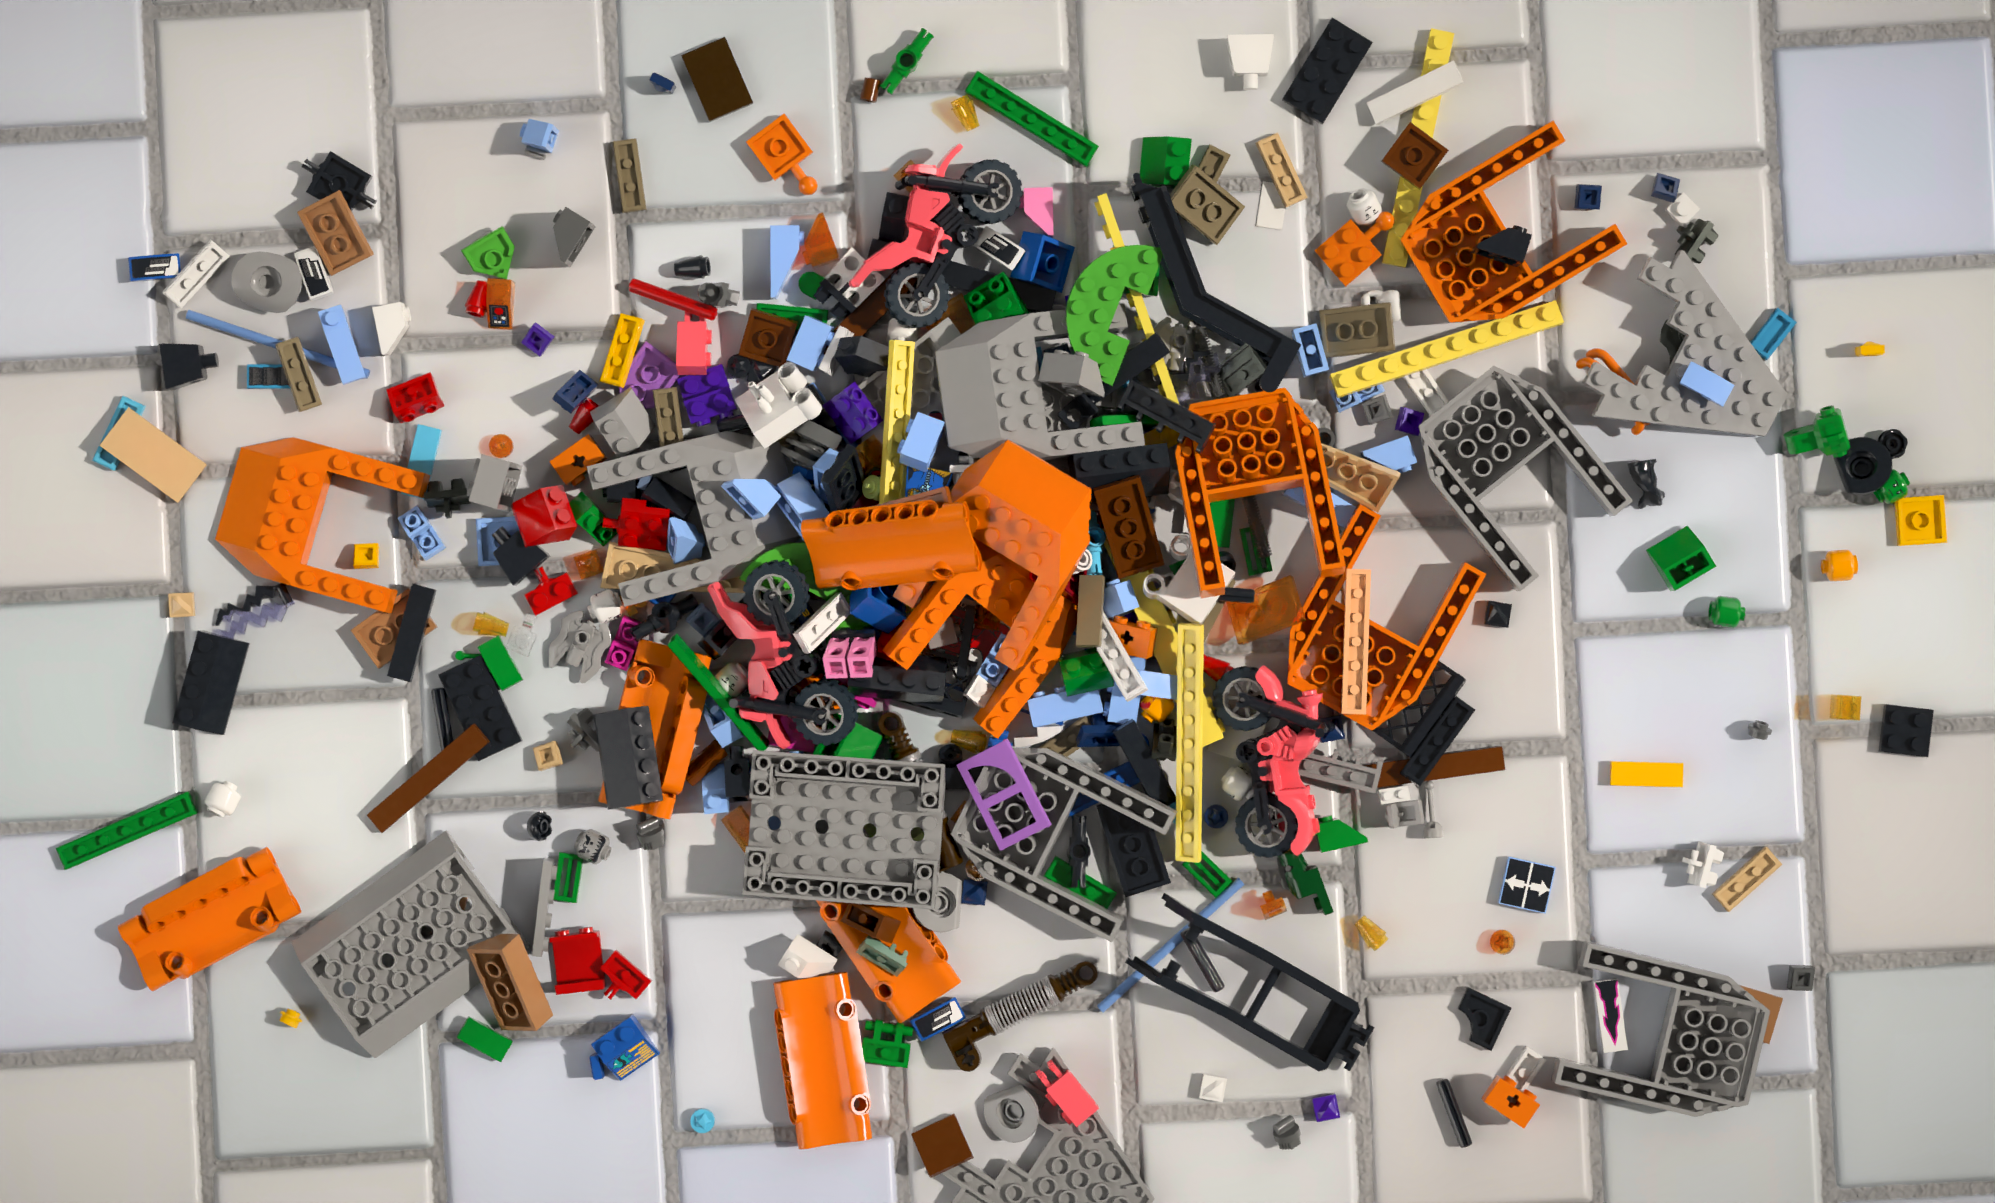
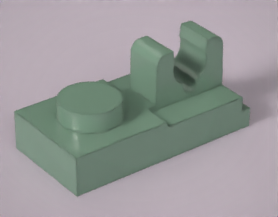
M869 935L856 951V953L896 977L908 964L906 963L908 951L905 950L899 955L895 953L896 944L887 947L880 940Z

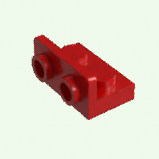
M431 372L386 389L393 413L400 423L413 421L419 416L433 413L439 408L444 407Z

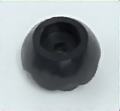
M1897 429L1886 430L1878 438V441L1888 449L1892 459L1904 455L1908 441L1901 431Z
M544 811L534 813L527 822L529 835L536 841L546 840L547 836L552 833L550 826L552 818Z

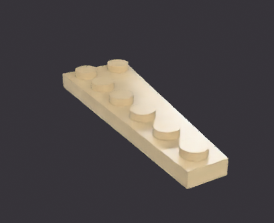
M1321 443L1330 487L1378 513L1401 473Z
M609 542L600 588L619 589L618 583L705 560L692 559L674 564L670 553L618 546V543ZM739 577L720 581L726 593H745L743 592V587L746 582L739 579ZM709 585L697 587L686 591L708 592Z

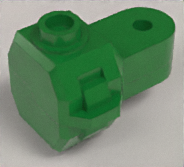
M1832 405L1821 408L1820 413L1816 414L1813 424L1790 430L1784 434L1789 454H1800L1820 449L1826 456L1833 455L1834 458L1846 455L1847 450L1850 448L1849 437L1841 410L1834 408Z

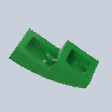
M496 636L478 646L485 663L501 691L523 681L514 660L510 657L500 636Z
M470 1016L467 1017L457 1035V1038L499 1062H502L513 1042L512 1039L490 1029L488 1025Z

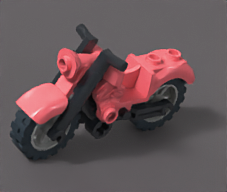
M1265 665L1260 668L1248 666L1234 668L1222 675L1221 679L1216 683V688L1213 690L1214 701L1212 702L1213 707L1217 711L1215 713L1218 718H1221L1226 726H1230L1234 730L1243 731L1257 729L1266 724L1272 717L1280 719L1279 725L1274 730L1256 738H1250L1240 743L1236 749V756L1239 761L1248 764L1251 768L1254 796L1248 799L1238 810V815L1235 818V832L1238 834L1240 844H1243L1249 853L1252 852L1257 857L1272 858L1283 854L1289 849L1298 856L1309 846L1314 835L1320 832L1318 818H1315L1313 811L1316 808L1315 798L1313 794L1310 795V785H1304L1300 779L1298 772L1301 760L1308 757L1317 747L1320 738L1324 736L1325 732L1335 730V724L1318 717V704L1322 699L1323 693H1317L1316 689L1303 691L1302 696L1296 697L1301 705L1284 700L1283 688L1278 677ZM1248 681L1245 692H1243L1237 682ZM1252 683H1254L1260 689V691L1255 692L1251 690ZM1233 686L1238 691L1239 696L1229 695L1230 689ZM1229 700L1238 701L1234 709L1231 708ZM1245 707L1246 716L1236 713L1239 708ZM1250 709L1255 710L1257 712L1251 715ZM1246 748L1254 749V754L1251 752L1247 753ZM1256 812L1257 822H1251V819ZM1251 826H1257L1261 829L1256 836L1253 834ZM1271 831L1280 834L1281 838L1273 842ZM1264 833L1268 837V842L1259 840V837Z

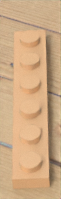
M1346 569L1341 714L1366 715L1371 570Z

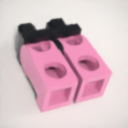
M872 626L864 627L862 630L841 627L840 630L832 631V638L829 640L823 656L826 679L848 678L849 672L850 678L872 677V665L878 652L875 629Z

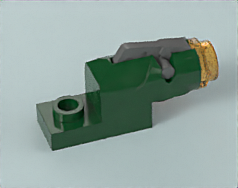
M1291 849L1277 857V864L1282 888L1290 890L1297 899L1316 893L1317 897L1313 898L1317 911L1322 910L1324 915L1333 913L1334 911L1318 867L1315 865L1307 868L1308 863L1303 855L1296 856Z

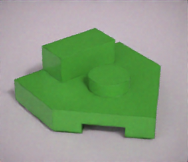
M501 226L473 241L470 245L461 249V252L473 271L507 280L515 246L504 227Z

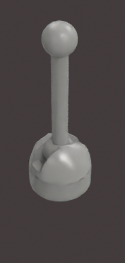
M1426 781L1425 788L1428 793L1430 822L1424 827V839L1443 837V829L1434 818L1432 795L1434 783Z

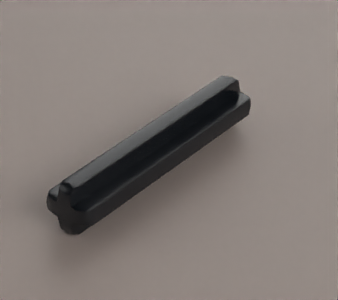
M441 687L432 689L431 694L442 751L453 742L445 689Z
M1189 928L1183 930L1180 935L1214 992L1222 990L1225 985L1198 938L1195 942L1185 937Z
M1448 1079L1439 1080L1436 1082L1459 1146L1461 1148L1468 1147L1472 1144V1140Z

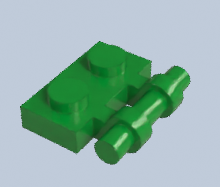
M876 1019V1022L866 1020L865 1030L874 1031L873 1038H863L864 1062L908 1068L911 1043L902 1042V1036H912L913 1027L904 1026V1023L899 1024L898 1022L895 1025L883 1023V1020ZM881 1032L895 1034V1040L880 1039Z

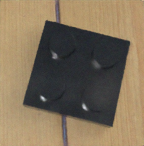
M1884 704L1879 752L1928 757L1934 710Z

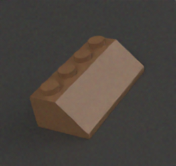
M500 934L467 948L501 1030L537 1031L553 1016L519 934Z

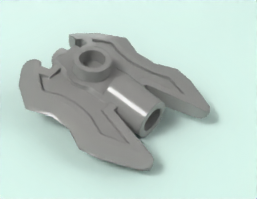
M1166 317L1156 325L1154 332L1158 333L1170 351L1169 354L1163 357L1165 364H1167V370L1182 372L1184 367V373H1186L1185 358H1194L1193 351H1198L1197 343H1195L1197 340H1194L1196 337L1193 336L1192 329L1198 326L1193 321H1189L1187 323V330L1183 328V324H1175V327L1170 328L1171 318ZM1199 357L1198 362L1190 364L1189 378L1186 381L1187 386L1193 385L1200 373L1202 365ZM1153 375L1155 381H1160L1159 375Z
M576 611L561 619L560 633L550 643L549 666L554 668L568 651L565 662L579 667L583 660L580 682L586 683L601 668L603 652L612 644L611 634L606 623H601L599 625L600 629L597 630L593 621L581 622L584 612Z

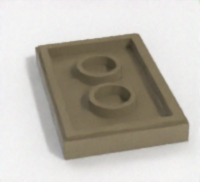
M1194 164L1190 166L1170 194L1176 213L1215 245H1218L1245 208L1242 203Z
M1390 302L1319 310L1322 345L1326 358L1396 350Z

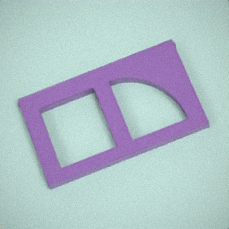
M1004 739L991 748L957 764L1000 851L1052 825L1008 739ZM978 766L998 767L1009 773L1016 783L983 800L968 770ZM1021 792L1036 822L1003 838L988 808Z

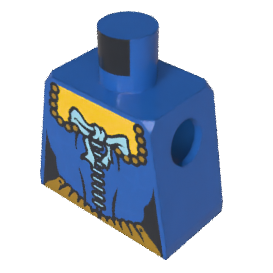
M907 466L905 497L945 486L950 488L953 473L928 468L927 472H923Z

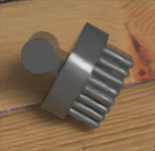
M656 816L636 824L638 830L637 838L644 850H655L664 845V830L662 825H659Z
M1289 1115L1273 1125V1136L1280 1149L1292 1150L1301 1144V1132L1293 1116Z

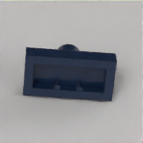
M579 370L555 393L552 399L571 414L595 391L598 383Z
M1097 713L1091 717L1092 725H1082L1076 738L1078 747L1120 746L1112 730L1121 725H1107L1105 716L1102 713Z

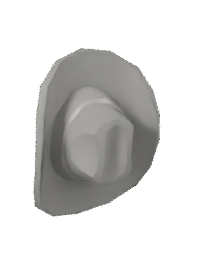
M259 251L248 253L237 261L232 271L231 285L236 296L245 304L263 311L281 313L286 312L296 303L301 292L302 275L298 265L293 260L278 254Z

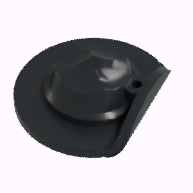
M1857 437L1850 439V448L1847 450V454L1834 458L1845 491L1853 494H1869L1879 490L1886 484L1892 472V458L1888 449L1882 443L1872 438Z

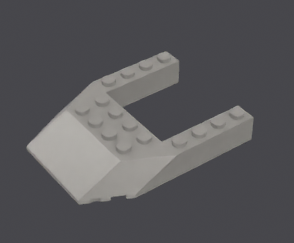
M1124 303L1117 306L1108 330L1110 333L1122 332L1128 327ZM1066 309L1029 313L980 322L935 351L948 448L962 451L975 458H982L1005 441L1011 440L1046 461L1069 458L1071 455L1078 453L1144 446L1145 441L1142 422L1048 432L1041 382L1038 381L1040 373L1035 341L1069 338L1065 321Z
M1496 366L1491 367L1418 426L1430 480L1457 518L1516 591L1523 590L1538 578L1539 575L1479 501L1549 444L1554 446L1610 517L1615 516L1633 501L1542 387L1529 383Z
M724 431L587 466L593 491L687 466L711 559L618 583L624 607L709 585L713 582L739 577L759 555L776 546L795 543L801 538L777 503H775L765 517L753 520L721 487L724 482L733 479H765L776 487L778 483L789 478L783 453L780 452V442L776 441L764 449L755 436Z
M1013 748L1052 825L1000 851L970 794L951 835L963 848V851L977 867L982 877L1113 942L1125 918L1041 876L1042 868L1080 792L1164 835L1168 832L1178 811L1087 765L1048 748ZM984 766L975 785L984 800L1016 782L1006 771L994 766ZM1021 792L988 808L1003 838L1036 822Z
M1583 942L1578 963L1581 966L1671 987L1650 1079L1556 1057L1551 1081L1555 1084L1693 1117L1749 1104L1770 1015L1769 1009L1727 975L1593 942Z

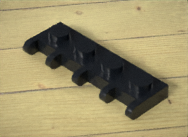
M1135 380L1130 381L1117 407V410L1121 412L1126 405L1138 410L1136 420L1139 422L1142 421L1144 415L1158 421L1159 424L1156 431L1159 433L1164 430L1165 426L1180 433L1177 442L1180 444L1184 442L1186 437L1199 443L1195 451L1198 454L1203 452L1216 426L1210 420Z

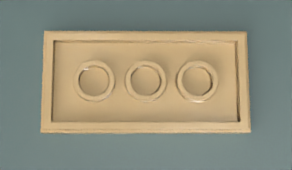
M130 407L127 408L99 445L177 503L181 501L207 466L205 462Z

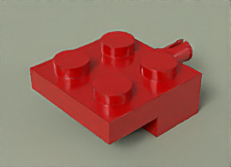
M622 498L621 514L618 519L603 517L602 528L617 529L619 535L618 546L665 551L670 509L646 507V500Z

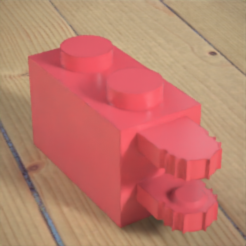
M685 312L684 322L677 321L678 375H707V367H711L712 361L711 352H707L708 344H712V330H708L705 318L699 317V322H691L692 314Z
M1050 1060L1047 1062L1048 1067L1057 1076L1054 1081L1050 1082L1046 1074L1040 1069L1035 1073L1046 1086L1048 1093L1045 1096L1053 1106L1057 1104L1063 1110L1061 1115L1069 1125L1074 1123L1078 1127L1095 1113L1099 1106L1069 1069L1062 1073L1056 1064Z

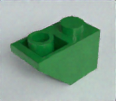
M582 491L569 503L575 521L603 547L617 534V529L602 528L603 517L608 518V516Z

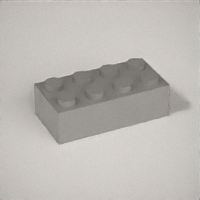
M482 454L481 458H477L473 469V472L476 473L475 480L470 482L468 486L467 496H470L469 501L510 512L523 466Z

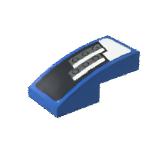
M179 253L128 258L130 282L174 279L181 272Z
M953 997L913 1018L910 1022L920 1042L959 1023L966 1019L956 997Z

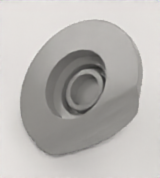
M939 873L935 909L912 908L916 919L923 927L934 932H948L959 928L962 881L951 874Z
M1022 1085L999 1091L984 1100L986 1123L990 1130L1000 1139L1013 1143L1022 1142L1036 1131L1039 1123L1038 1106L1032 1095Z

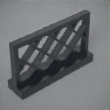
M928 648L923 649L921 652L923 656L928 654L934 657L946 658V663L949 666L946 672L951 670L956 678V672L953 668L957 667L959 657ZM968 660V666H971L969 676L964 678V680L956 679V683L945 689L944 693L947 698H943L942 705L901 700L895 701L962 719L968 698L963 695L962 702L951 699L947 691L960 685L964 692L975 674L978 662ZM950 661L957 662V663L954 664V665H951ZM968 680L966 688H964L962 683Z
M1440 661L1436 664L1439 668H1434L1431 673L1433 686L1422 689V691L1434 689L1435 699L1433 702L1422 704L1419 695V705L1405 707L1401 710L1403 711L1405 725L1391 727L1390 719H1388L1387 728H1375L1372 730L1409 758L1413 756L1466 683V679L1463 676L1457 674ZM1444 670L1451 675L1446 684H1435V671ZM1441 687H1443V688L1441 689V691H1440V692L1438 693V695H1437V690H1436V688H1441ZM1428 707L1426 712L1423 714L1422 708ZM1420 708L1421 719L1417 723L1408 724L1406 710ZM1415 726L1411 733H1409L1408 727ZM1406 728L1407 738L1402 745L1393 740L1392 730ZM1383 731H1389L1390 737L1383 733Z

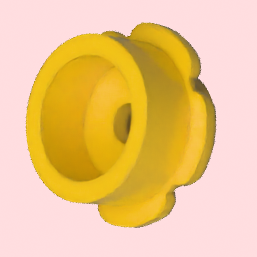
M287 1008L286 1012H280L282 1015L279 1021L297 1028L299 1022H302L299 1018L301 1015L299 1012Z

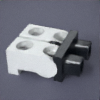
M852 247L819 283L821 286L814 294V297L822 304L831 295L838 301L830 310L837 319H841L848 312L852 313L885 280L880 273L872 271L859 287L851 288L849 280L852 279L864 264L863 261H865Z

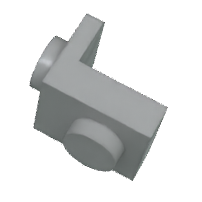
M1421 800L1395 802L1386 806L1385 819L1389 823L1390 829L1425 823Z

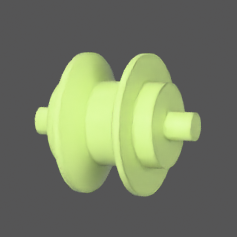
M870 475L864 480L862 492L866 498L879 501L881 477Z

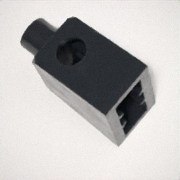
M159 344L165 389L176 390L207 379V368L219 367L217 353L204 354V349L201 345Z
M502 526L492 535L500 544V547L493 554L513 586H517L550 557L549 553L539 545L525 547L520 531L511 536Z
M744 746L729 747L730 759L724 760L726 798L730 803L752 801V798H749L751 762L748 758H744ZM737 768L742 769L739 775H734V771Z

